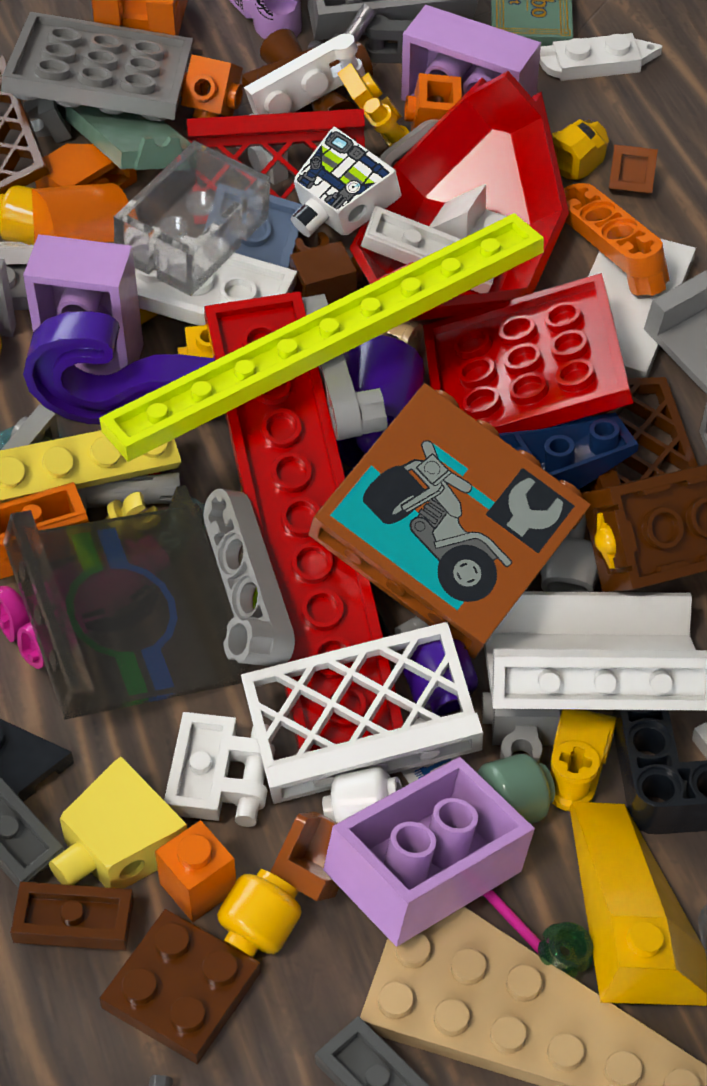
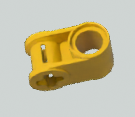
M562 709L554 740L550 771L555 785V798L552 804L557 808L570 811L572 801H593L602 766L606 764L617 720L616 717L584 709Z

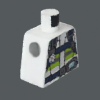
M334 126L295 176L294 185L299 201L303 206L291 216V221L307 237H310L324 222L341 235H349L370 220L375 206L385 209L402 196L396 170Z

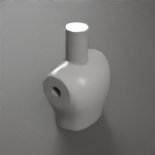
M585 515L577 527L571 530L540 571L541 588L544 592H594L600 578L592 543L584 539L587 523Z

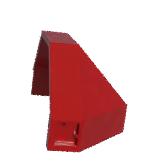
M506 71L488 82L482 77L392 167L396 170L402 196L385 209L430 226L445 202L479 186L486 185V209L505 216L515 213L544 237V253L494 277L488 293H478L470 289L407 322L459 316L534 293L568 217V205L542 91L531 97L513 75ZM367 221L360 227L349 249L371 284L414 262L404 264L361 247L369 223Z

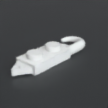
M633 33L582 39L573 38L570 40L554 41L549 46H541L539 64L548 75L560 78V81L641 72V66L661 55L662 45L635 39Z

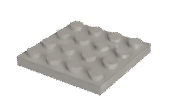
M30 12L2 75L1 92L13 94L14 97L21 100L29 101L37 98L54 100L57 104L64 107H78L80 105L97 107L107 114H121L123 112L140 114L150 121L175 120L184 74L187 72L191 57L193 38Z

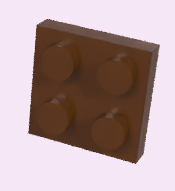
M164 909L100 996L101 1008L198 1065L260 975L261 966L260 962Z

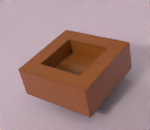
M614 145L609 189L652 194L658 149Z

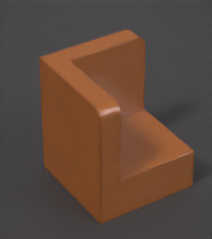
M318 812L299 813L270 873L283 879L297 891L315 901L336 897L340 887L323 869L332 827L337 823Z

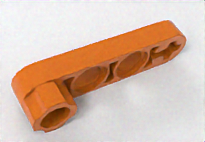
M577 183L565 187L564 192L569 210L565 222L626 273L631 293L636 296H653L666 290V283L670 279L663 243L660 238L593 185Z

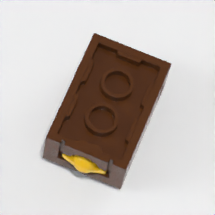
M707 464L581 493L583 499L591 504L585 516L602 592L634 590L707 571Z

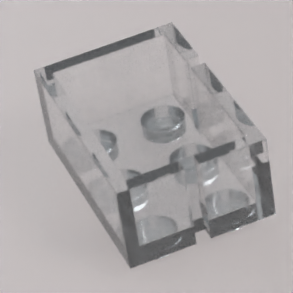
M193 141L114 216V244L132 246L136 269L148 275L153 270H156L158 280L192 296L241 246V239L246 241L268 219L271 177L201 143Z

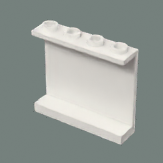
M525 591L495 629L484 647L493 709L707 711V650H696L690 637L691 593Z

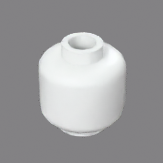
M382 767L342 773L333 779L331 795L323 796L324 816L339 823L401 789L402 784L398 777L391 778Z

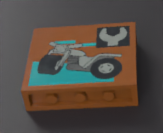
M424 383L316 513L308 535L429 626L448 621L452 638L462 641L466 646L469 656L475 659L485 647L495 629L571 530L575 529L591 504L583 499L581 492L574 485L564 480L558 481L543 470L540 462L533 455L524 450L517 451L502 440L498 431L492 425L483 420L476 421L461 410L457 401L451 395L442 390L435 391Z

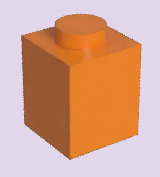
M201 820L155 850L161 886L192 923L223 902L237 881L235 858Z

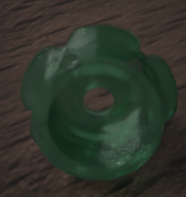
M573 922L553 924L544 930L542 934L543 941L538 944V955L545 965L549 966L552 964L573 978L579 971L584 972L590 967L593 960V942L587 930ZM563 946L568 948L570 954H562L560 948Z

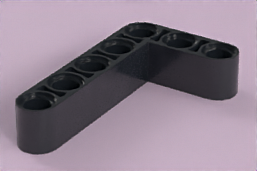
M613 710L612 717L617 718L614 738L627 808L638 829L647 834L656 835L707 831V797L702 794L707 793V760L679 762L669 710ZM639 751H649L655 755H645ZM647 797H658L665 802H654Z

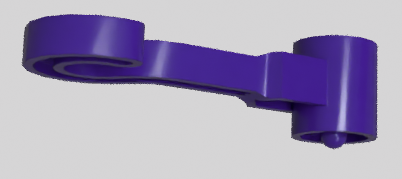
M93 311L65 312L46 319L33 332L23 376L29 392L45 408L66 419L86 424H100V417L213 362L214 359L182 354H155L134 361L121 370L109 375L87 373L74 364H105L113 359L120 329L119 323L114 317L105 313ZM379 335L343 353L355 392L380 388L384 400L388 427L423 385L425 373L423 359L412 346L400 339ZM384 431L363 434L355 438L336 440L341 462L354 468Z

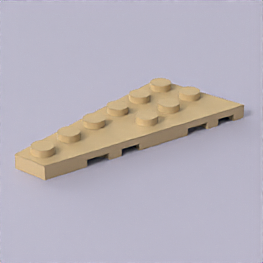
M466 907L460 908L397 947L387 939L360 1016L380 1037L538 1086H707V1065L614 1004L600 1003V997L597 993Z

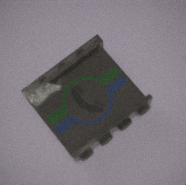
M186 485L176 487L169 508L165 510L39 531L31 510L10 514L3 544L64 720L242 683L241 674L247 673L251 664L238 663L237 660H230L225 654L223 642L227 635V625L234 618L212 546L209 545L203 529L204 519L201 508L197 503L193 504Z

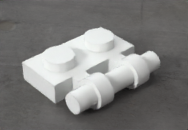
M183 712L164 801L179 817L219 821L222 802L233 803L237 806L235 822L238 825L244 827L256 825L258 811L265 806L268 790L263 785L265 769L254 726L252 727L250 738L236 736L237 726L236 718ZM264 724V725H265L266 732H267V730H268V728H269L270 726L267 725V724ZM270 743V748L274 759L275 747L273 744ZM230 761L245 764L243 779L227 777Z

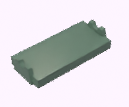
M85 105L66 107V121L120 169L148 170L197 166L198 148L164 121H150L140 114L128 112L107 114L97 107Z

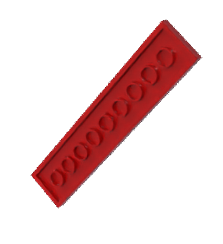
M301 292L204 306V317L214 361L306 316ZM316 367L225 413L242 492L248 496L294 631V651L288 662L383 638L370 581L308 535L313 517L345 479L319 367ZM381 655L367 658L358 673L383 686L391 674L389 660ZM350 662L343 665L351 668L354 662ZM329 668L319 670L314 673L307 687L331 699L344 676ZM302 675L292 677V679L299 681ZM352 682L339 704L364 717L377 694ZM394 685V686L392 687L391 691H393V692L396 693V689H395V685ZM284 686L286 697L288 698L292 689ZM300 695L290 711L291 720L311 731L325 707ZM386 699L372 720L373 723L388 731L402 728L404 724L400 707ZM333 712L319 736L334 744L348 742L358 725ZM366 730L362 738L374 734ZM295 734L299 751L306 739ZM313 744L310 751L321 749V747Z

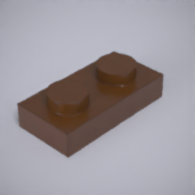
M20 882L10 932L13 943L126 951L134 903L132 889Z

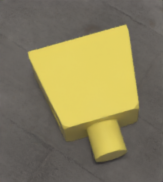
M119 757L62 813L60 823L64 841L69 848L49 862V867L57 880L64 885H75L92 872L105 887L124 889L158 871L155 850L185 831L187 824L122 757Z

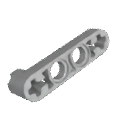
M325 294L302 298L306 316L328 305ZM344 354L318 366L337 441L387 429V416L380 388L355 392Z
M216 489L211 492L206 500L203 517L234 618L227 625V635L223 642L225 654L228 659L237 660L238 663L275 666L287 663L294 651V631L251 502L243 492ZM243 544V558L240 565L239 554ZM257 587L258 596L257 603L254 609L253 595Z

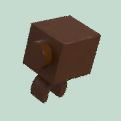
M324 232L317 233L318 246L307 247L304 245L301 237L296 238V253L290 254V269L297 271V284L293 292L300 291L302 298L325 294L329 305L357 291V284L362 282L361 268L354 257H349L341 241L329 244L328 236Z

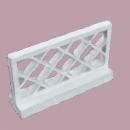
M448 621L241 674L273 804L331 790L333 779L342 773L382 767L388 774L482 750V727L478 714L475 713ZM436 640L441 641L445 657L436 672L410 660L418 645ZM405 649L402 655L395 652L397 650ZM381 655L396 663L383 686L358 673L367 658ZM350 662H354L351 668L343 665ZM448 667L452 681L442 677ZM329 668L344 676L331 699L307 687L316 671ZM404 668L429 681L416 704L391 691ZM302 675L299 681L292 679V677ZM277 681L292 689V692L278 713L259 703L255 687ZM352 682L377 694L364 717L339 704ZM439 686L457 696L461 712L440 717L424 707L435 688ZM300 695L325 707L311 731L287 718ZM385 699L410 712L402 728L388 731L372 722ZM333 712L358 725L348 742L334 744L319 736ZM262 715L273 721L267 732ZM418 717L425 720V722L414 724ZM281 726L306 739L296 755L273 760L270 743ZM366 730L374 734L362 738ZM313 744L321 747V749L310 751Z

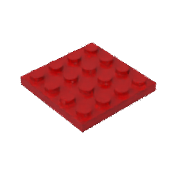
M602 273L423 325L431 388L435 391L442 390L451 395L457 401L461 410L476 421L483 420L489 423L498 433L545 429L601 412L613 411L619 407L634 403Z

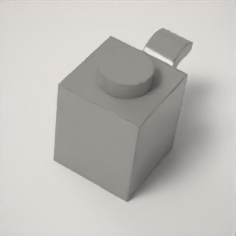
M482 692V724H492V745H501L500 759L512 756V753L515 751H525L538 763H541L542 746H554L560 720V709H493L491 692Z

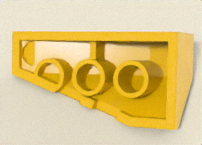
M572 801L570 814L600 1003L707 1006V958L705 949L625 804Z

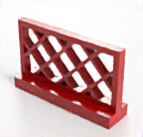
M364 109L187 119L188 141L197 147L198 150L218 149L229 159L219 173L212 178L199 167L197 151V166H190L194 228H206L209 218H203L202 200L213 188L218 191L220 185L218 182L234 164L253 180L247 188L253 190L258 185L269 195L287 199L295 190L294 182L280 197L262 179L277 162L294 176L297 175L299 171L282 157L293 144L304 143L314 152L317 148L314 143L322 142L328 132L335 126L365 148ZM269 145H284V146H283V147L280 149V151L277 153V152H276L271 146H269ZM251 146H261L273 157L258 176L238 160ZM241 147L234 155L226 149ZM200 176L209 183L202 192Z

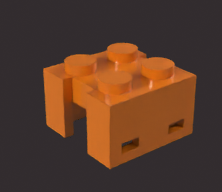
M91 0L94 22L176 36L179 35L188 0Z

